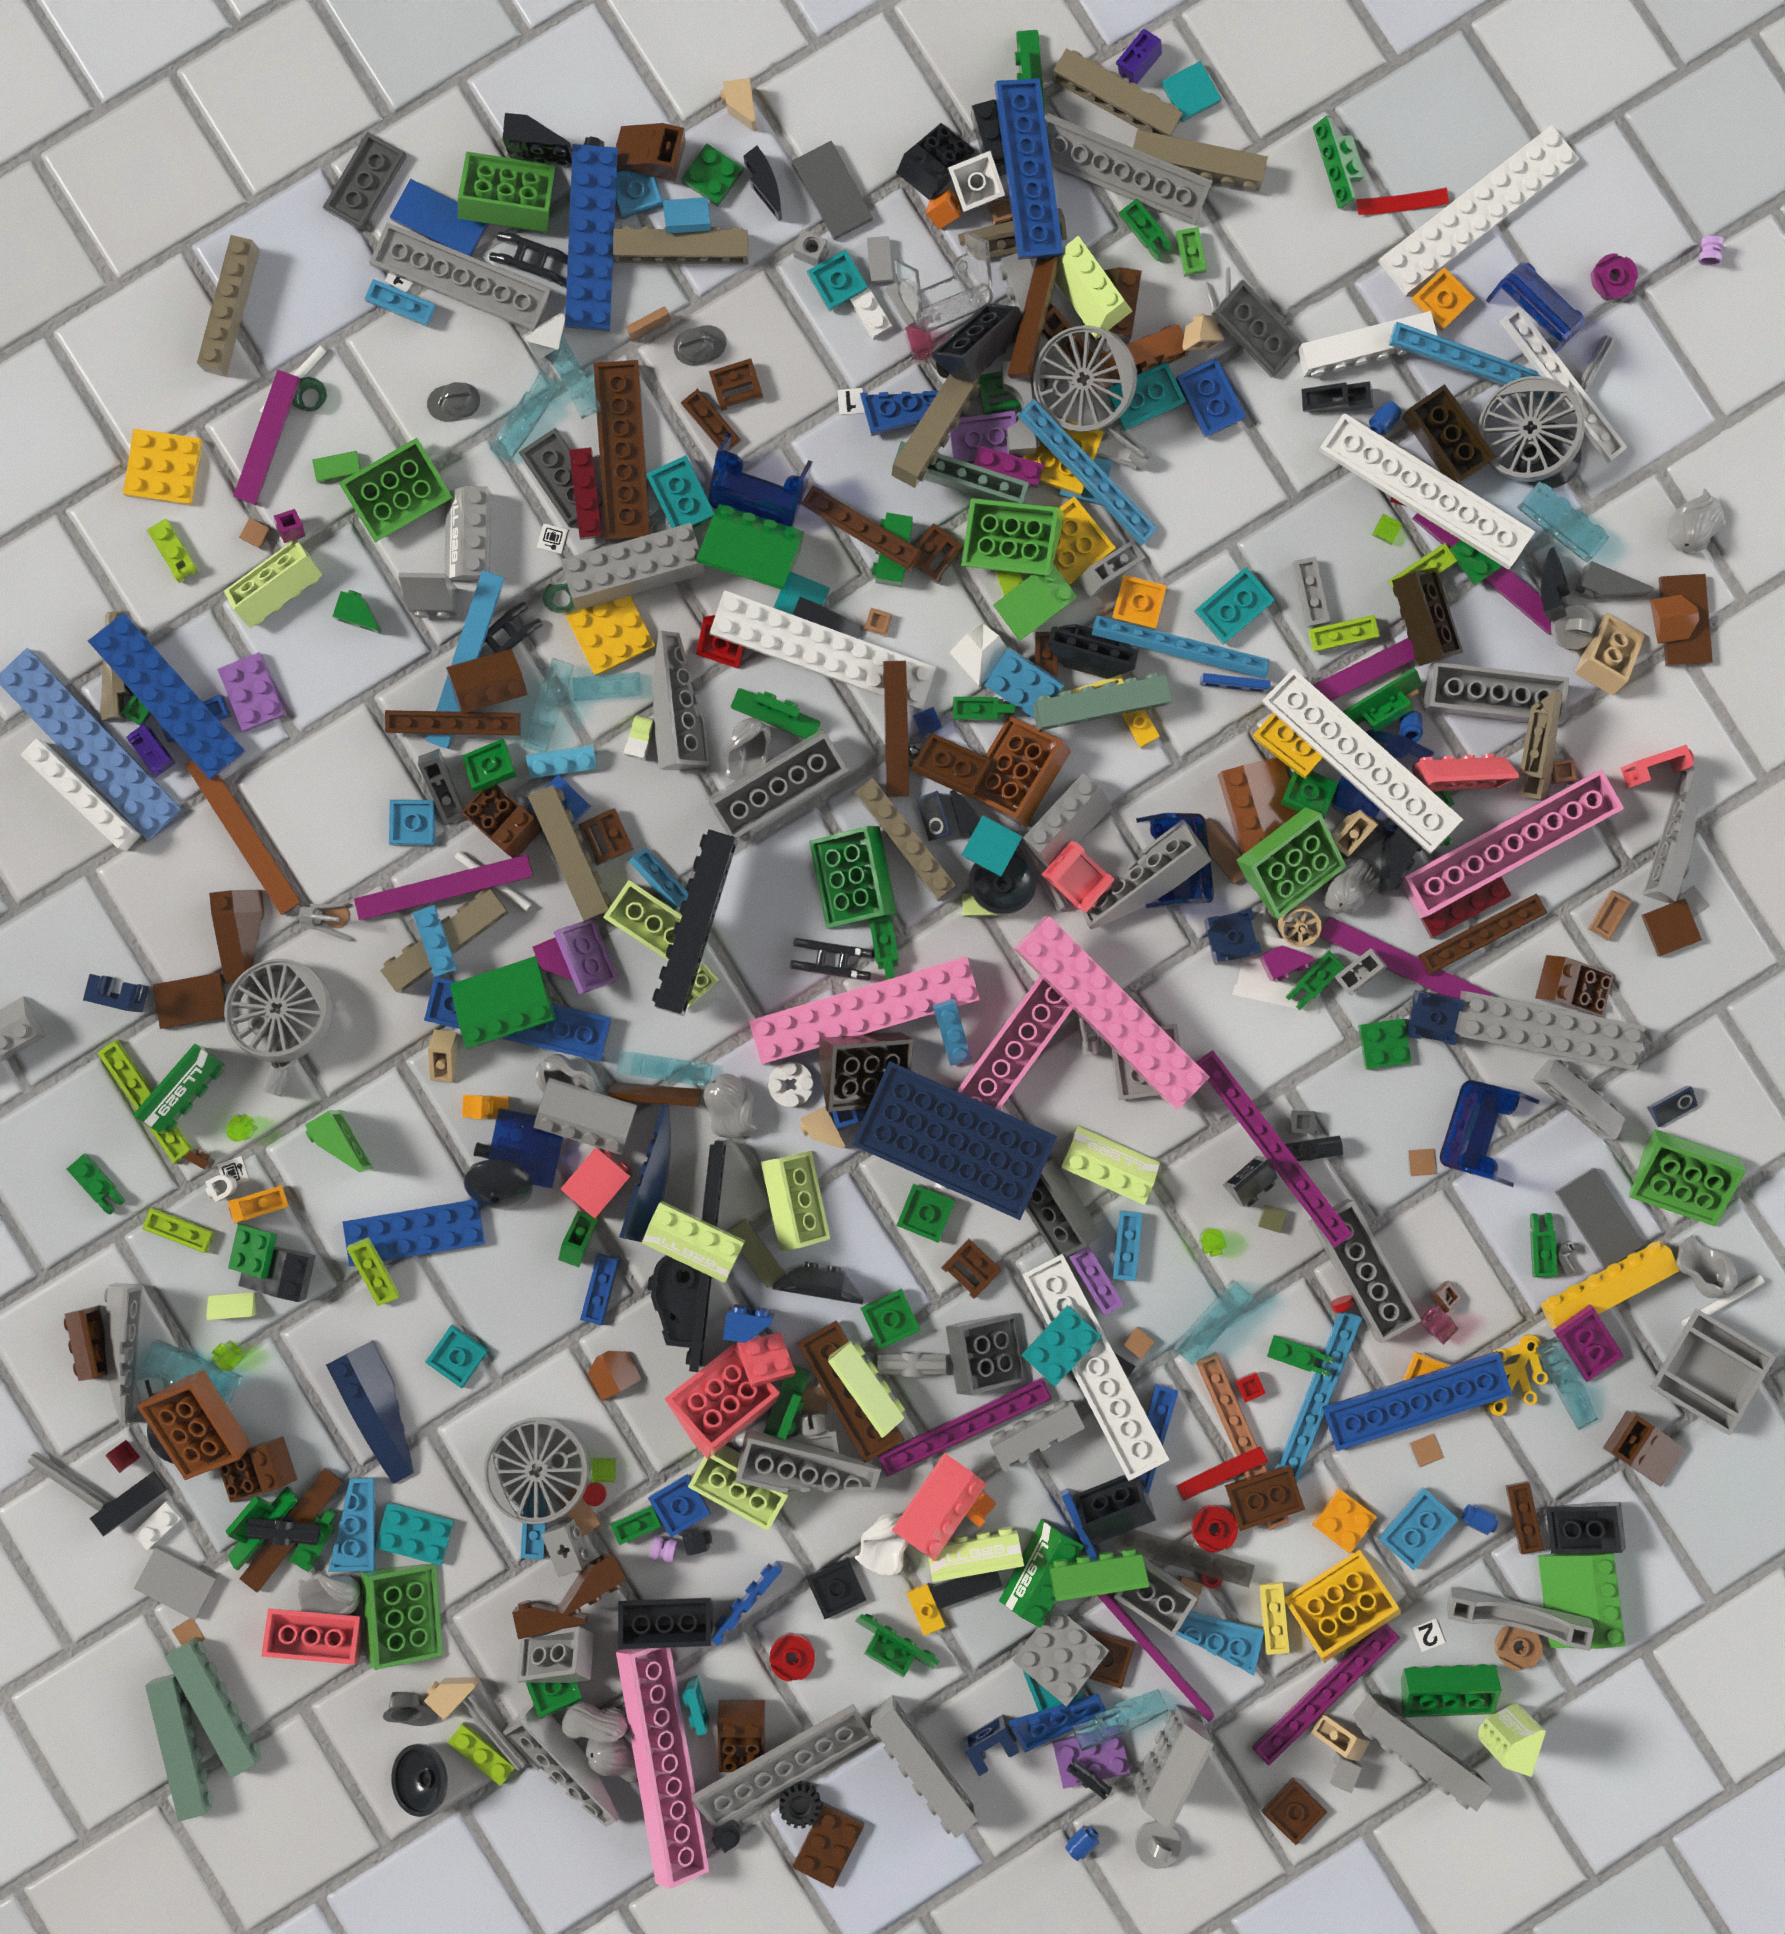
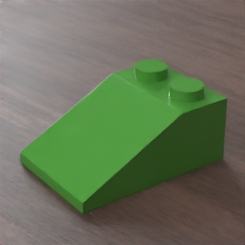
M1053 564L1050 576L1032 574L994 603L993 606L1017 639L1021 641L1073 602L1077 595Z
M340 1110L327 1111L305 1124L307 1128L306 1135L312 1143L315 1142L316 1145L358 1172L374 1169Z

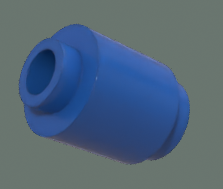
M1392 401L1383 404L1369 420L1370 429L1379 435H1386L1400 419L1401 408Z
M1411 710L1399 718L1400 735L1405 742L1416 743L1423 735L1422 715L1419 712Z
M1468 1504L1465 1507L1461 1520L1466 1522L1467 1526L1485 1535L1495 1532L1498 1526L1496 1514L1476 1504Z
M1083 1825L1068 1840L1065 1848L1076 1861H1079L1081 1858L1084 1859L1099 1844V1834L1092 1826L1087 1827Z

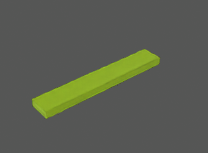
M115 1040L100 1050L98 1055L137 1110L153 1092V1089L120 1041ZM178 1125L171 1133L167 1132L165 1135L158 1133L148 1126L173 1164H177L184 1159L189 1150H194Z

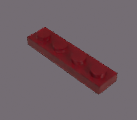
M592 448L569 450L580 540L601 538L603 534Z
M1500 876L1429 916L1421 918V921L1430 938H1434L1512 895Z

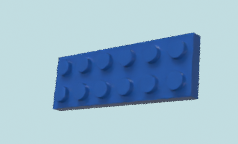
M475 1200L342 1222L346 1249L348 1245L369 1237L382 1261L486 1243L480 1204ZM347 1251L349 1267L355 1266L351 1256Z

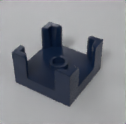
M1252 908L1224 916L1209 917L1204 920L1214 964L1262 953L1260 942H1256L1252 926V920H1254Z
M89 974L83 1001L125 1011L143 1012L149 986L124 982L119 994L113 992L116 982L115 978Z
M1414 990L1406 1030L1407 1035L1412 1038H1428L1456 1045L1458 1034L1454 1031L1458 1012L1463 1011L1464 1000L1459 997Z
M1003 1715L963 1738L965 1753L978 1776L988 1771V1767L984 1762L986 1758L984 1751L997 1743H1001L1008 1757L1019 1753V1749L1015 1744L1017 1739Z

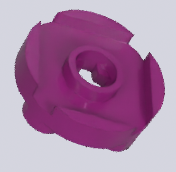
M1616 253L1608 254L1595 265L1590 275L1593 288L1601 295L1603 300H1618L1627 296L1634 289L1638 278V270L1635 263L1627 256L1624 258ZM1610 272H1613L1614 275H1619L1617 282L1611 280Z

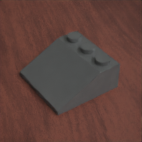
M1017 1313L970 1320L946 1326L957 1394L974 1395L1028 1381L1025 1359L1021 1356L1024 1351Z

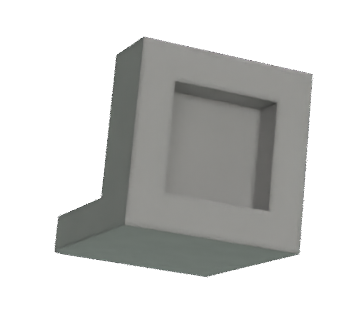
M1336 1752L1333 1758L1336 1768L1330 1783L1352 1794L1362 1767L1358 1761L1346 1759Z

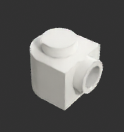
M227 1174L215 1176L205 1182L207 1185L206 1192L215 1202L232 1196L237 1189L236 1180Z

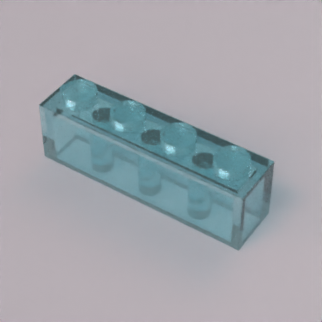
M1540 481L1517 506V509L1586 563L1594 558L1610 538L1601 526L1594 525L1588 520L1586 514L1576 511L1571 507L1567 499L1557 496L1549 485Z
M1232 1280L1173 1345V1348L1193 1366L1254 1297L1240 1284Z
M162 1340L152 1342L141 1367L147 1370V1374L152 1377L160 1378L161 1376L168 1379L170 1385L186 1376L204 1370L225 1404L232 1401L242 1379V1376Z

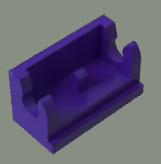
M1143 28L1116 61L1120 76L1123 78L1126 74L1129 77V83L1138 84L1161 56V39Z
M141 724L126 737L154 777L159 776L176 763L149 726Z

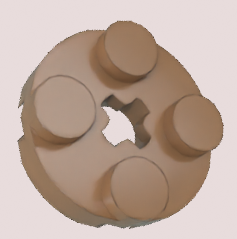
M1504 1626L1496 1636L1494 1650L1507 1667L1521 1671L1528 1667L1531 1668L1539 1662L1543 1653V1646L1537 1633ZM1522 1641L1521 1644L1524 1646V1649H1518L1515 1652V1642Z

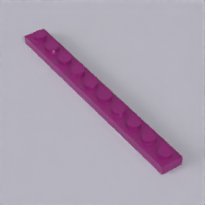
M1212 1050L1195 1062L1210 1077L1207 1081L1263 1155L1272 1162L1276 1172L1332 1246L1335 1248L1350 1237L1353 1233L1216 1053Z

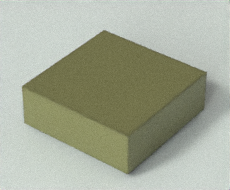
M1264 1205L1258 1226L1281 1233L1287 1211Z

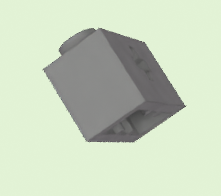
M1370 948L1338 973L1335 978L1349 995H1353L1385 970L1387 965L1374 949Z
M574 1519L550 1526L541 1534L558 1577L582 1570L590 1562L589 1551L584 1546L580 1528L576 1525Z

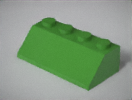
M1136 1548L1124 1549L1122 1554L1113 1555V1552H1103L1096 1558H1090V1555L1076 1557L1077 1561L1067 1562V1559H1058L1053 1561L1054 1564L1049 1565L1052 1589L1056 1602L1149 1587L1143 1555L1140 1551H1136Z

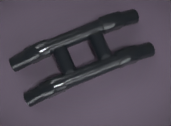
M497 233V240L518 247L514 257L504 253L491 252L489 254L490 261L515 267L563 287L566 278L544 268L547 256H549V258L568 265L567 254L556 248L542 245L514 233ZM526 249L539 253L535 265L522 261Z
M523 601L505 612L501 618L489 627L484 644L486 643L494 653L513 649L524 638L526 639L535 630L543 625L542 621L537 618L517 632L510 622L528 609V605ZM503 628L511 638L500 646L492 636Z
M802 938L794 939L793 945L795 947L818 950L816 964L791 960V969L859 980H870L871 972L847 969L849 955L873 958V949ZM826 952L840 954L838 967L825 965Z

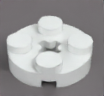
M786 1062L780 1064L772 1071L769 1077L768 1088L772 1098L777 1103L783 1106L794 1107L805 1103L813 1092L814 1082L810 1071L804 1065ZM794 1078L797 1088L795 1090L791 1088L788 1091L785 1088L787 1086L785 1081Z

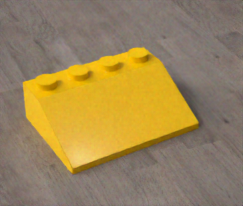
M1360 1549L1284 1598L1286 1605L1323 1663L1334 1658L1401 1614L1400 1608Z

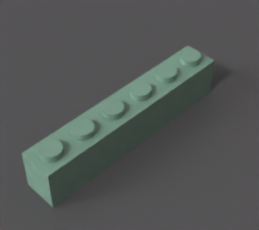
M900 442L895 460L904 448L906 442ZM939 454L934 465L930 464L927 469L929 471L925 478L927 481L986 500L1022 504L1029 486V482L943 454Z
M1153 673L1145 676L1146 679L1137 680V677L1124 680L1123 684L1116 685V682H1108L1102 685L1103 688L1094 689V686L1082 688L1081 692L1078 693L1068 690L1059 693L1058 697L1051 698V695L1040 696L1037 698L1038 701L1032 705L1037 730L1042 731L1166 706L1172 702L1167 676H1159L1158 673Z
M194 1637L165 1655V1658L230 1778H233L256 1765L262 1758L261 1750L258 1744L252 1741L247 1724L240 1719L237 1705L231 1702L227 1695V1687L223 1682H220L214 1663L209 1662L203 1643Z
M174 1674L152 1679L145 1687L178 1822L205 1815L212 1808L213 1796L207 1788L208 1776L206 1770L202 1767L201 1748L196 1743L197 1731L195 1725L191 1722L190 1703L186 1701L185 1693Z

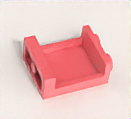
M1686 744L1632 762L1620 769L1628 789L1651 780L1647 769L1649 767L1670 762L1674 773L1693 767L1694 755Z
M1070 841L1041 875L1078 910L1086 913L1096 906L1097 900L1102 894L1110 890L1115 878L1107 874L1084 852L1085 849L1081 845Z
M595 1147L561 1188L566 1195L594 1218H597L604 1211L603 1209L633 1176L629 1173L631 1170L629 1166L622 1161L618 1163L612 1158L614 1155L612 1152Z

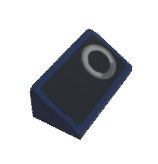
M938 791L916 798L928 840L932 841L951 835Z
M1685 1086L1648 1106L1647 1109L1657 1127H1660L1697 1107L1698 1104L1693 1088Z

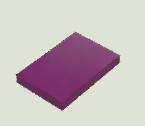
M1588 1305L1552 1330L1586 1382L1624 1357L1598 1313L1591 1305Z

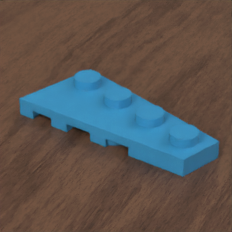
M352 1477L349 1481L343 1506L344 1510L339 1523V1531L328 1572L374 1571L376 1569L375 1477Z
M1193 1611L1189 1612L1176 1635L1204 1648L1215 1656H1219L1230 1664L1245 1670L1247 1673L1255 1675L1264 1629Z

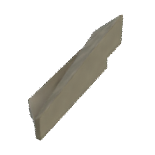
M1057 208L1061 238L1066 240L1065 217L1062 209ZM1013 220L958 234L960 245L970 249L980 259L1017 253Z
M124 611L107 612L105 627L124 613ZM103 659L100 721L126 719V716L121 714L125 708L124 697L132 696V691Z
M1561 690L1552 691L1550 695L1531 707L1520 774L1525 775L1519 791V796L1539 800L1549 797L1562 699Z

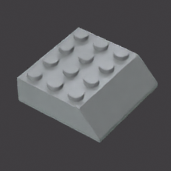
M1695 1308L1650 1388L1720 1432L1731 1436L1776 1356Z
M1175 1705L1173 1710H1169L1165 1718L1166 1725L1163 1731L1160 1730L1155 1738L1156 1745L1153 1751H1149L1144 1761L1146 1765L1142 1772H1138L1134 1780L1135 1790L1142 1809L1170 1831L1214 1746L1201 1717L1178 1705Z

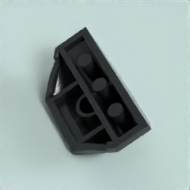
M1078 624L1061 627L1055 626L1051 629L1047 646L1066 668L1105 679L1135 669L1139 651L1136 648H1132L1130 644L1092 635V628Z
M805 1261V1265L800 1264L773 1284L772 1290L863 1305L862 1295L848 1275L841 1271V1267L828 1265L826 1269L818 1267V1263Z

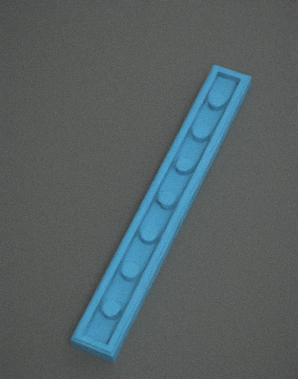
M1400 322L1394 324L1389 345L1503 386L1519 378L1540 376L1535 370ZM1534 392V397L1542 399L1544 392ZM1550 392L1546 401L1552 402L1555 394Z
M1034 398L1017 415L1140 545H1143L1158 529Z
M482 570L451 665L479 658L505 580L504 577ZM447 675L436 711L460 712L449 676ZM428 734L426 742L449 749L454 734Z
M1096 615L1092 635L1263 679H1266L1268 674L1269 659L1098 615Z
M1349 1311L1338 1313L1322 1353L1335 1358L1334 1363H1328L1320 1359L1317 1366L1328 1369L1330 1375L1328 1377L1316 1372L1314 1373L1277 1465L1278 1468L1290 1464L1296 1483L1324 1417L1322 1407L1330 1402L1363 1320V1317Z

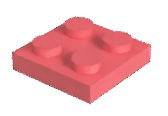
M781 1332L750 1339L746 1343L738 1342L736 1347L751 1387L795 1375V1369Z

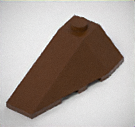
M229 890L209 893L211 916L225 984H233L242 973L253 965L256 941L260 934L258 933L260 923L264 916L262 890Z

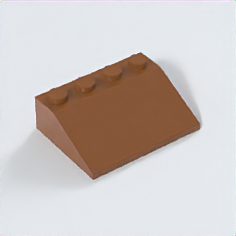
M1008 716L985 757L992 760V764L973 798L1004 817L1027 827L1071 753L1070 748L1062 740L1043 731H1038L1037 728Z
M1277 757L1224 770L1218 774L1241 856L1299 813L1280 804L1290 780L1285 763Z
M204 1370L184 1377L137 1405L184 1480L239 1460L251 1446L247 1436Z

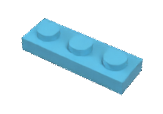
M593 745L526 755L530 778L597 769Z

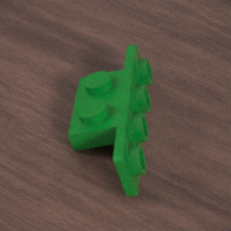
M1038 30L1017 31L1015 66H1019V73L1016 74V80L1040 79L1045 115Z
M1325 116L1313 125V131L1337 207L1340 209L1356 199L1351 182L1362 180L1365 178V174L1353 136H1336L1331 117Z
M1415 668L1411 669L1344 710L1343 713L1357 725L1365 721L1374 732L1379 731L1414 709L1412 702L1405 695L1422 685L1418 671Z
M738 688L731 704V709L756 718L803 739L815 734L821 724L819 720L802 714L800 709L797 708L798 705L789 700L781 702L776 699V695L764 691V694L758 692L756 695Z
M793 1365L795 1375L785 1378L782 1382L778 1400L772 1408L763 1432L786 1440L787 1434L791 1436L796 1426V1422L793 1419L795 1413L800 1414L805 1401L801 1400L810 1375L809 1370Z
M286 1486L273 1503L255 1495L226 1529L228 1537L239 1541L228 1554L234 1569L240 1570L264 1542V1540L247 1538L246 1531L249 1518L275 1519L276 1517H285L298 1501L290 1487Z
M861 1614L856 1618V1623L874 1633L864 1654L900 1677H905L914 1658L931 1669L939 1665L940 1661L935 1659V1654L928 1650L922 1651L916 1647V1643L911 1639H903L896 1635L897 1632L889 1626L883 1627L878 1624L877 1619L872 1615Z

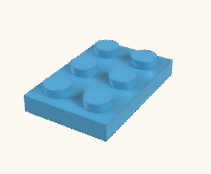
M1008 647L984 686L1011 704H1015L1017 708L1035 719L1032 705L1038 701L1037 698L1043 695H1051V698L1057 697L1065 683Z
M1422 1487L1380 1534L1378 1539L1414 1571L1459 1519Z

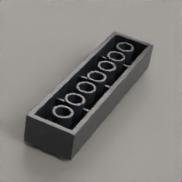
M708 829L707 835H702L699 845L702 852L700 856H696L693 864L695 875L694 878H689L686 887L688 898L682 901L679 913L682 915L681 921L675 923L672 933L675 940L673 944H669L666 952V957L669 960L666 967L662 966L659 975L662 983L660 989L656 988L653 994L652 1001L657 1009L685 1016L737 846L734 836Z

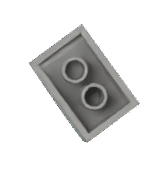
M399 573V581L407 609L414 614V617L428 618V615H437L438 618H450L451 615H457L458 588L445 573Z
M572 1627L521 1639L517 1682L574 1683L591 1680L594 1633L581 1627Z

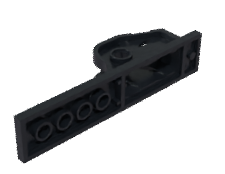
M720 1139L715 1140L714 1144H710L702 1220L716 1227L718 1226L727 1140ZM665 1255L656 1264L653 1275L649 1277L648 1291H651L654 1309L658 1311L664 1329L662 1334L666 1345L689 1348L686 1355V1365H690L689 1371L699 1372L703 1360L712 1277ZM681 1270H686L689 1272V1280H685L681 1277ZM671 1313L676 1316L675 1320L671 1319Z

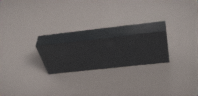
M998 1571L948 1579L934 1584L930 1588L939 1610L1003 1585Z

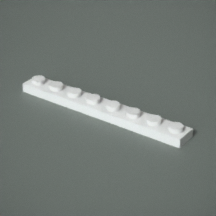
M1516 307L1500 320V324L1539 375L1560 382L1575 395L1584 415V433L1605 461L1608 463L1627 448L1625 443L1521 307ZM1553 392L1557 398H1559L1562 395L1560 393ZM1567 398L1561 402L1566 410L1573 407ZM1573 412L1570 415L1577 423L1576 412Z

